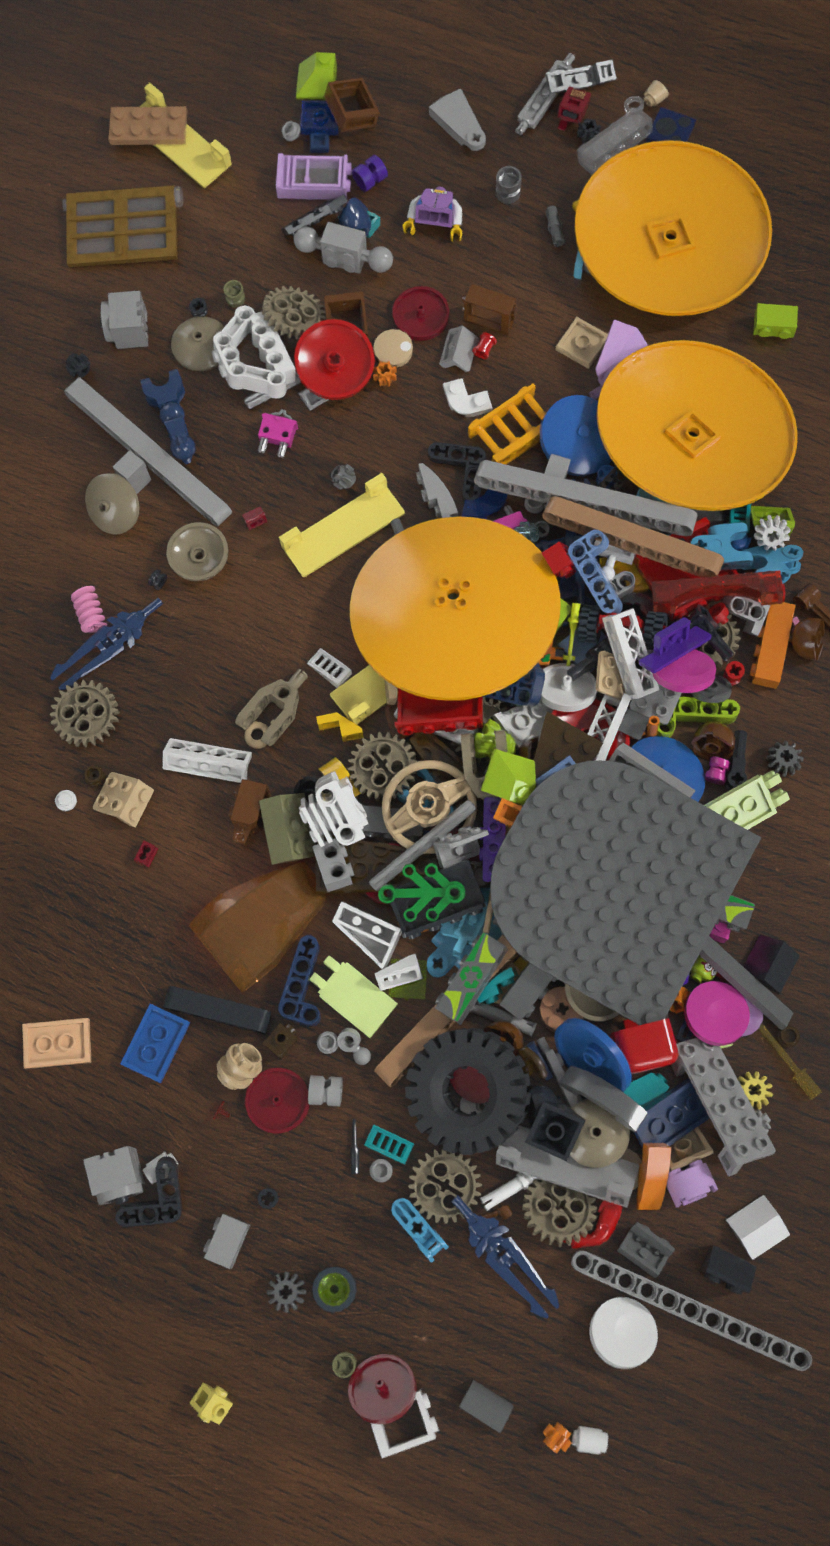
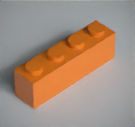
M772 601L764 624L757 636L761 639L760 644H756L753 656L757 657L756 663H752L749 676H753L752 684L774 689L778 687L795 610L794 604Z

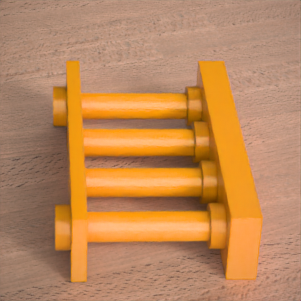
M534 384L521 388L515 396L481 419H475L470 423L468 427L469 438L471 439L478 434L493 452V462L507 465L540 442L541 424L537 427H532L517 409V407L527 402L541 420L543 419L546 412L533 398L535 396ZM511 413L526 431L525 435L516 438L501 418ZM494 423L509 441V446L504 449L499 448L484 429Z

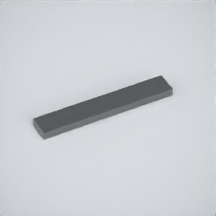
M709 936L699 955L781 1030L786 1028L793 1012Z

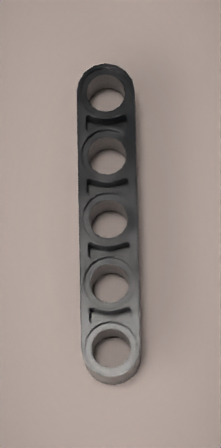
M174 986L168 987L163 1004L165 1009L266 1034L272 1013L261 1008Z

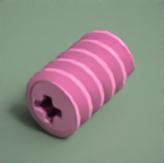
M94 586L82 587L71 595L78 622L81 624L80 628L85 633H95L104 625L107 626V623L103 622L105 616L100 615L103 612L102 608H97L100 606V602L96 600L98 595L93 593L96 590Z

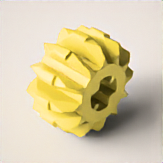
M746 1072L745 1078L741 1076L737 1078L752 1107L755 1105V1108L759 1110L762 1106L761 1103L764 1105L769 1104L765 1097H772L773 1093L766 1091V1089L772 1087V1084H764L767 1080L766 1076L759 1080V1072H754L753 1078L750 1072ZM755 1086L757 1088L755 1092H758V1094L750 1095L749 1091L751 1089L748 1088Z

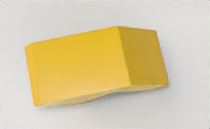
M337 712L316 716L319 731L340 726L343 742L364 738L361 727Z

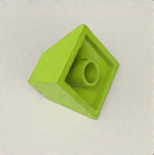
M316 52L299 64L296 99L326 100L324 95L328 82L336 81L337 65L335 53Z
M494 748L481 791L524 805L536 787L535 761Z

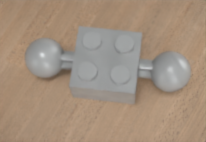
M327 222L322 237H319L313 228L307 226L298 229L294 235L295 246L300 251L308 253L316 248L321 249L323 264L332 268L338 267L345 269L347 272L360 273L365 261L369 263V266L374 271L382 273L389 270L393 263V256L389 249L379 246L371 251L367 250L365 232Z

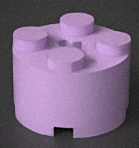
M701 1159L690 1163L689 1167L684 1171L678 1168L668 1174L666 1186L676 1208L680 1207L681 1201L683 1205H687L706 1197L707 1192L712 1191L714 1193L718 1190L707 1164L703 1163Z

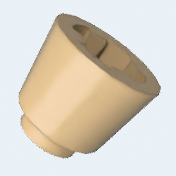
M654 80L644 93V102L649 107L657 106L668 97L667 89L662 83Z

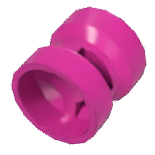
M711 757L709 762L710 769L706 772L705 779L714 784L724 785L727 779L726 772L730 770L731 763L723 758Z

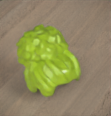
M488 719L485 723L482 733L475 734L474 745L477 758L488 757L491 759L494 748L496 749L494 731H500L501 728L499 724L491 719ZM506 733L508 753L515 754V747L517 745L515 738L511 734Z

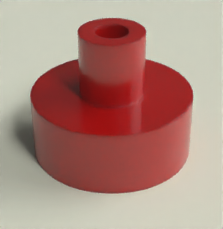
M717 603L708 610L716 623L724 625L728 622L729 609L724 603Z

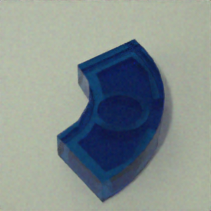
M488 489L480 498L465 500L462 517L484 519L486 516L498 512L503 507L508 494Z

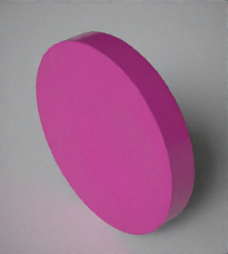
M694 649L657 673H653V677L661 686L669 690L681 693H694L712 685L715 680L716 665L707 654Z
M710 981L700 984L690 993L684 1006V1016L689 1029L698 1039L710 1045L724 1046L737 1041L749 1025L750 1012L745 998L737 989L723 982Z

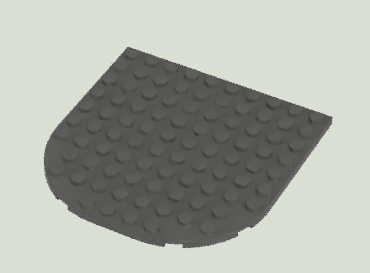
M602 760L577 763L565 767L545 779L528 797L498 850L492 867L490 895L493 913L502 934L520 956L535 967L638 1025L664 1020L761 837L633 766Z

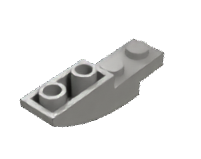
M423 463L419 464V472H416L418 484L423 485L424 490H421L423 502L428 503L429 509L434 508L436 518L458 517L455 503L444 483L430 468Z

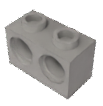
M335 838L333 842L328 843L326 841L322 847L319 844L312 846L327 892L353 884L351 876H354L351 863L346 864L344 857L348 855L343 844L339 845L338 840ZM329 852H336L334 857H326ZM336 871L343 872L340 877H333Z

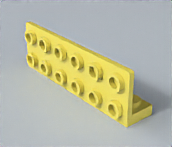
M151 83L146 85L144 88L147 101L140 107H166L163 94ZM188 125L186 128V144L155 145L203 188H206L232 165L229 150L216 139L209 144Z
M383 473L365 483L366 492L305 531L300 532L297 527H294L279 537L281 547L302 577L308 576L389 525L393 519L400 518L405 514L403 508L387 488V479Z
M370 665L330 693V697L348 720L356 725L387 703L385 681Z

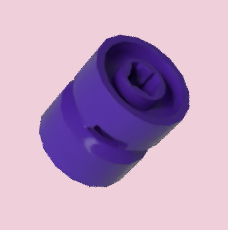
M373 155L365 160L364 164L355 167L352 170V176L358 187L362 191L367 192L375 186V182L379 183L387 178L388 172L382 160L378 156Z

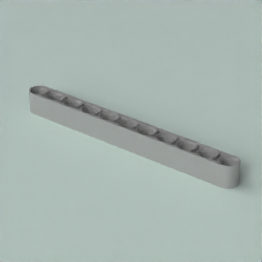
M78 377L64 390V393L74 404L128 451L130 450L140 458L151 471L212 524L218 527L232 514V510L225 502L81 378Z
M488 460L480 462L474 478L475 484L482 488L548 503L551 497L557 496L643 527L680 536L692 535L698 517L697 513L689 508Z
M577 1251L571 1257L572 1267L582 1274L794 1369L804 1371L811 1366L812 1358L810 1353L799 1346L588 1252ZM579 1255H585L588 1259V1264L585 1268H579L576 1265V1258ZM601 1264H605L609 1268V1274L605 1278L599 1277L597 1269ZM622 1274L629 1275L631 1279L628 1287L623 1288L619 1284V1277ZM646 1283L652 1287V1293L648 1297L642 1296L640 1292L641 1286ZM666 1293H670L674 1299L673 1304L669 1307L664 1306L662 1303V1297ZM692 1303L695 1306V1313L688 1317L684 1313V1307L686 1304ZM709 1313H714L717 1317V1322L713 1326H708L706 1323V1316ZM735 1322L739 1330L735 1336H731L728 1333V1326ZM757 1332L760 1335V1342L758 1345L753 1346L750 1343V1336ZM779 1342L782 1345V1352L775 1356L772 1353V1346ZM801 1352L804 1355V1362L797 1366L794 1362V1356Z

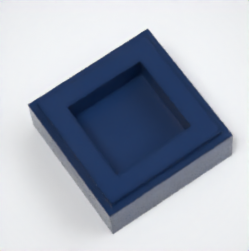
M329 132L310 133L311 153L330 152Z

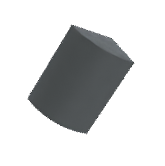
M475 1380L472 1381L459 1404L461 1409L499 1433L502 1431L514 1406Z

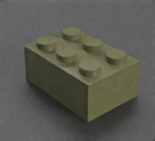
M305 793L278 795L259 800L272 864L315 857L312 846L316 845V843H314L310 836V825L308 822L304 824L299 814L301 799L305 797Z

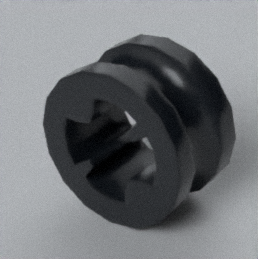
M195 298L190 302L189 308L193 317H205L207 315L208 308L205 300Z
M157 569L150 576L148 585L154 586L156 590H160L166 583L168 576L165 573L161 574V571Z
M272 1188L263 1189L258 1195V1203L265 1209L275 1207L279 1200L277 1191ZM271 1192V1196H274V1201L266 1205L264 1203L265 1200H262V1196Z

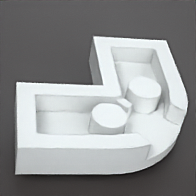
M462 378L443 383L451 410L463 414L465 417H474L492 411L487 391L467 395Z

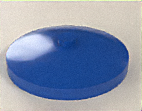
M573 395L557 401L546 412L540 426V443L547 459H550L551 454L571 459L567 474L572 476L593 475L598 472L600 467L608 465L612 461L603 445L598 429V401L588 396Z
M654 736L644 738L631 747L696 790L691 798L699 802L705 788V774L699 759L686 745L669 737Z
M578 1018L566 1019L557 1027L554 1034L555 1045L568 1069L570 1066H574L588 1071L612 1084L622 1092L630 1086L632 1075L624 1054L615 1042L601 1029Z

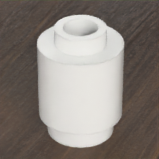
M163 1152L146 1164L147 1167L143 1169V1172L152 1185L157 1182L155 1168L161 1157L170 1156L174 1158L178 1165L172 1153L167 1155L166 1152ZM163 1164L162 1168L165 1169V1178H167L170 1168L167 1164Z
M579 1426L577 1431H573L572 1445L576 1446V1451L593 1454L606 1452L608 1434L602 1432L601 1429Z

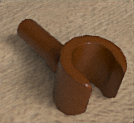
M503 1205L493 1212L480 1216L494 1218L500 1215L504 1221L512 1216L513 1212L508 1205Z

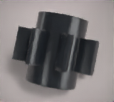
M586 118L583 124H578L577 137H581L582 143L592 144L595 139L599 140L601 125H597L595 119Z
M73 353L67 358V366L65 368L73 378L76 375L82 378L89 373V365L91 363L83 353L80 355Z

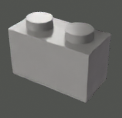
M130 450L113 466L115 474L125 478L132 485L136 494L151 481L145 463Z
M222 1214L221 1218L217 1217L213 1226L214 1236L212 1240L208 1239L203 1250L206 1253L204 1258L232 1269L250 1224L226 1214Z

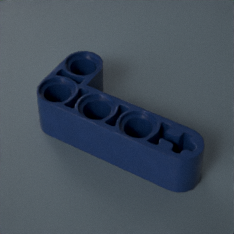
M534 666L517 681V684L513 683L484 697L522 706H536L541 699L545 672L542 668ZM534 671V678L531 680L530 674ZM510 687L511 693L507 696V690ZM527 692H529L530 698L528 701H526L525 699Z
M311 935L303 936L298 943L278 1008L279 1013L284 1019L308 1027L316 1026L321 1020V1014L317 1007L304 1002L320 951L317 939ZM312 942L314 949H309V958L305 957L307 953L305 945H309V943ZM305 962L308 964L307 971L303 973L298 972L297 966ZM299 983L302 985L301 991L296 994L291 993V986ZM293 1004L295 1005L294 1013L290 1015L284 1014L285 1006ZM307 1011H315L316 1017L314 1020H305Z

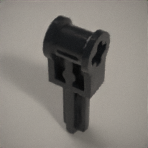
M697 605L695 611L689 617H685L691 621L690 629L697 626L711 634V639L708 641L724 661L730 660L734 656V652L716 632L720 626L705 607Z
M608 637L589 649L585 654L586 658L567 670V675L571 676L573 681L593 668L597 670L599 652L606 651L613 654Z
M736 730L734 733L735 747L730 762L729 774L725 782V787L728 791L747 781V775L745 774L747 732L744 730ZM733 778H737L738 785L735 784Z

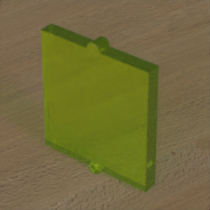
M391 959V965L402 959ZM417 960L423 979L389 988V997L405 998V1000H409V998L425 999L427 961Z

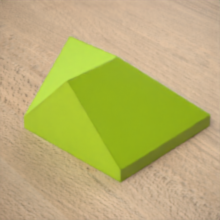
M751 506L750 516L754 526L761 525L760 519L767 521L768 515H771L772 520L778 515L780 516V521H787L786 526L790 528V533H788L790 537L795 526L790 508Z

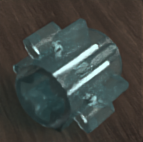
M520 522V527L515 528V531L531 542H537L539 538V530L534 526V523Z

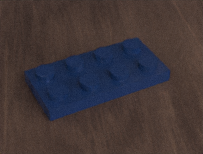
M687 1078L643 1108L648 1115L634 1133L642 1150L643 1143H666L670 1146L707 1121L710 1117L691 1080Z

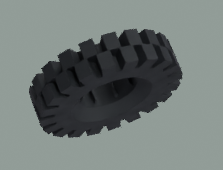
M462 1028L438 1035L437 1038H433L423 1045L424 1050L418 1051L412 1060L415 1063L414 1067L408 1070L406 1079L411 1080L410 1086L405 1087L406 1098H411L412 1105L407 1106L410 1116L417 1117L419 1121L415 1125L421 1134L424 1132L429 1134L428 1141L435 1146L443 1145V1150L450 1153L459 1151L461 1155H472L477 1152L482 1153L506 1142V1139L512 1137L519 1129L517 1126L524 1122L527 1115L525 1106L530 1104L531 1093L527 1092L526 1086L530 1085L528 1073L524 1074L522 1070L525 1064L521 1056L516 1057L513 1054L515 1048L508 1041L502 1042L500 1041L501 1036L493 1032H483L484 1029ZM469 1066L479 1070L478 1073H482L489 1084L487 1086L490 1089L489 1100L484 1104L486 1107L478 1114L476 1111L471 1112V1114L462 1112L460 1107H456L450 1098L449 1082L454 1077L453 1073L460 1067L466 1069Z

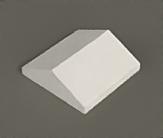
M764 1195L726 1219L751 1260L790 1235L781 1217Z

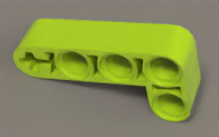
M680 697L670 721L666 725L670 731L663 732L658 726L657 736L671 738L675 730L676 721L701 723L716 721L723 724H731L736 720L740 712V706L736 701L730 699L719 703H707L694 697ZM688 706L692 712L685 713L681 707ZM708 707L713 713L706 714L703 708ZM726 709H729V711H730V713H732V715H729V714H728V711H726Z

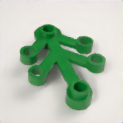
M409 863L403 867V875L412 879L420 888L395 889L392 885L386 884L378 892L379 899L384 903H391L395 898L421 897L412 907L407 908L404 912V918L409 922L417 918V914L433 897L443 898L435 907L427 909L426 918L429 921H436L439 914L449 903H458L465 896L464 886L458 881L450 882L438 871V867L434 863L426 865L425 874L428 877H433L443 888H433L416 872V867ZM407 867H411L413 869V873L407 874L405 872V869ZM428 867H434L436 872L434 874L428 873ZM456 888L459 893L454 896L451 895L450 890ZM384 890H391L392 895L390 897L385 896ZM432 910L437 913V916L434 918L428 915ZM408 911H413L415 916L413 918H408L406 913Z

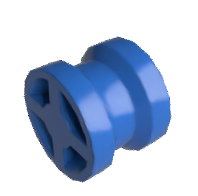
M604 465L599 468L596 478L597 485L614 468L613 466ZM611 481L606 486V489H610L615 483Z

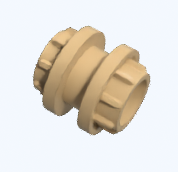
M248 1043L232 1045L227 1050L226 1055L222 1056L217 1063V1076L220 1082L225 1087L233 1090L247 1088L253 1078L262 1070V1056L254 1046Z

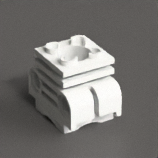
M333 771L318 779L315 785L317 802L313 794L308 795L309 805L304 797L301 799V806L299 807V814L304 824L308 822L311 831L309 833L314 843L318 841L320 847L324 846V835L328 843L333 842L332 831L338 842L343 845H350L365 838L362 829L364 828L363 826L368 824L367 814L362 804L356 800L348 777L339 780L336 772ZM324 789L331 790L330 793H322ZM343 828H350L348 831H342Z

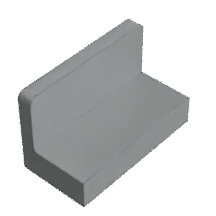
M464 326L450 329L439 364L444 368L456 365L464 372H469L474 356L472 349L474 346H477L478 337Z

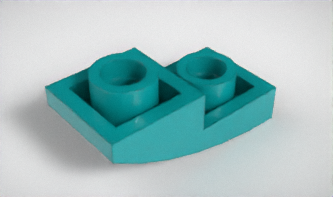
M511 967L490 981L477 999L478 1002H486L489 1005L499 1000L498 996L503 994L500 985L502 984V987L508 986L515 982L513 978L519 976L516 968Z

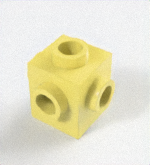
M205 1383L201 1385L190 1402L203 1421L207 1423L213 1421L219 1425L233 1405L227 1398L228 1393L219 1386H216L214 1389Z

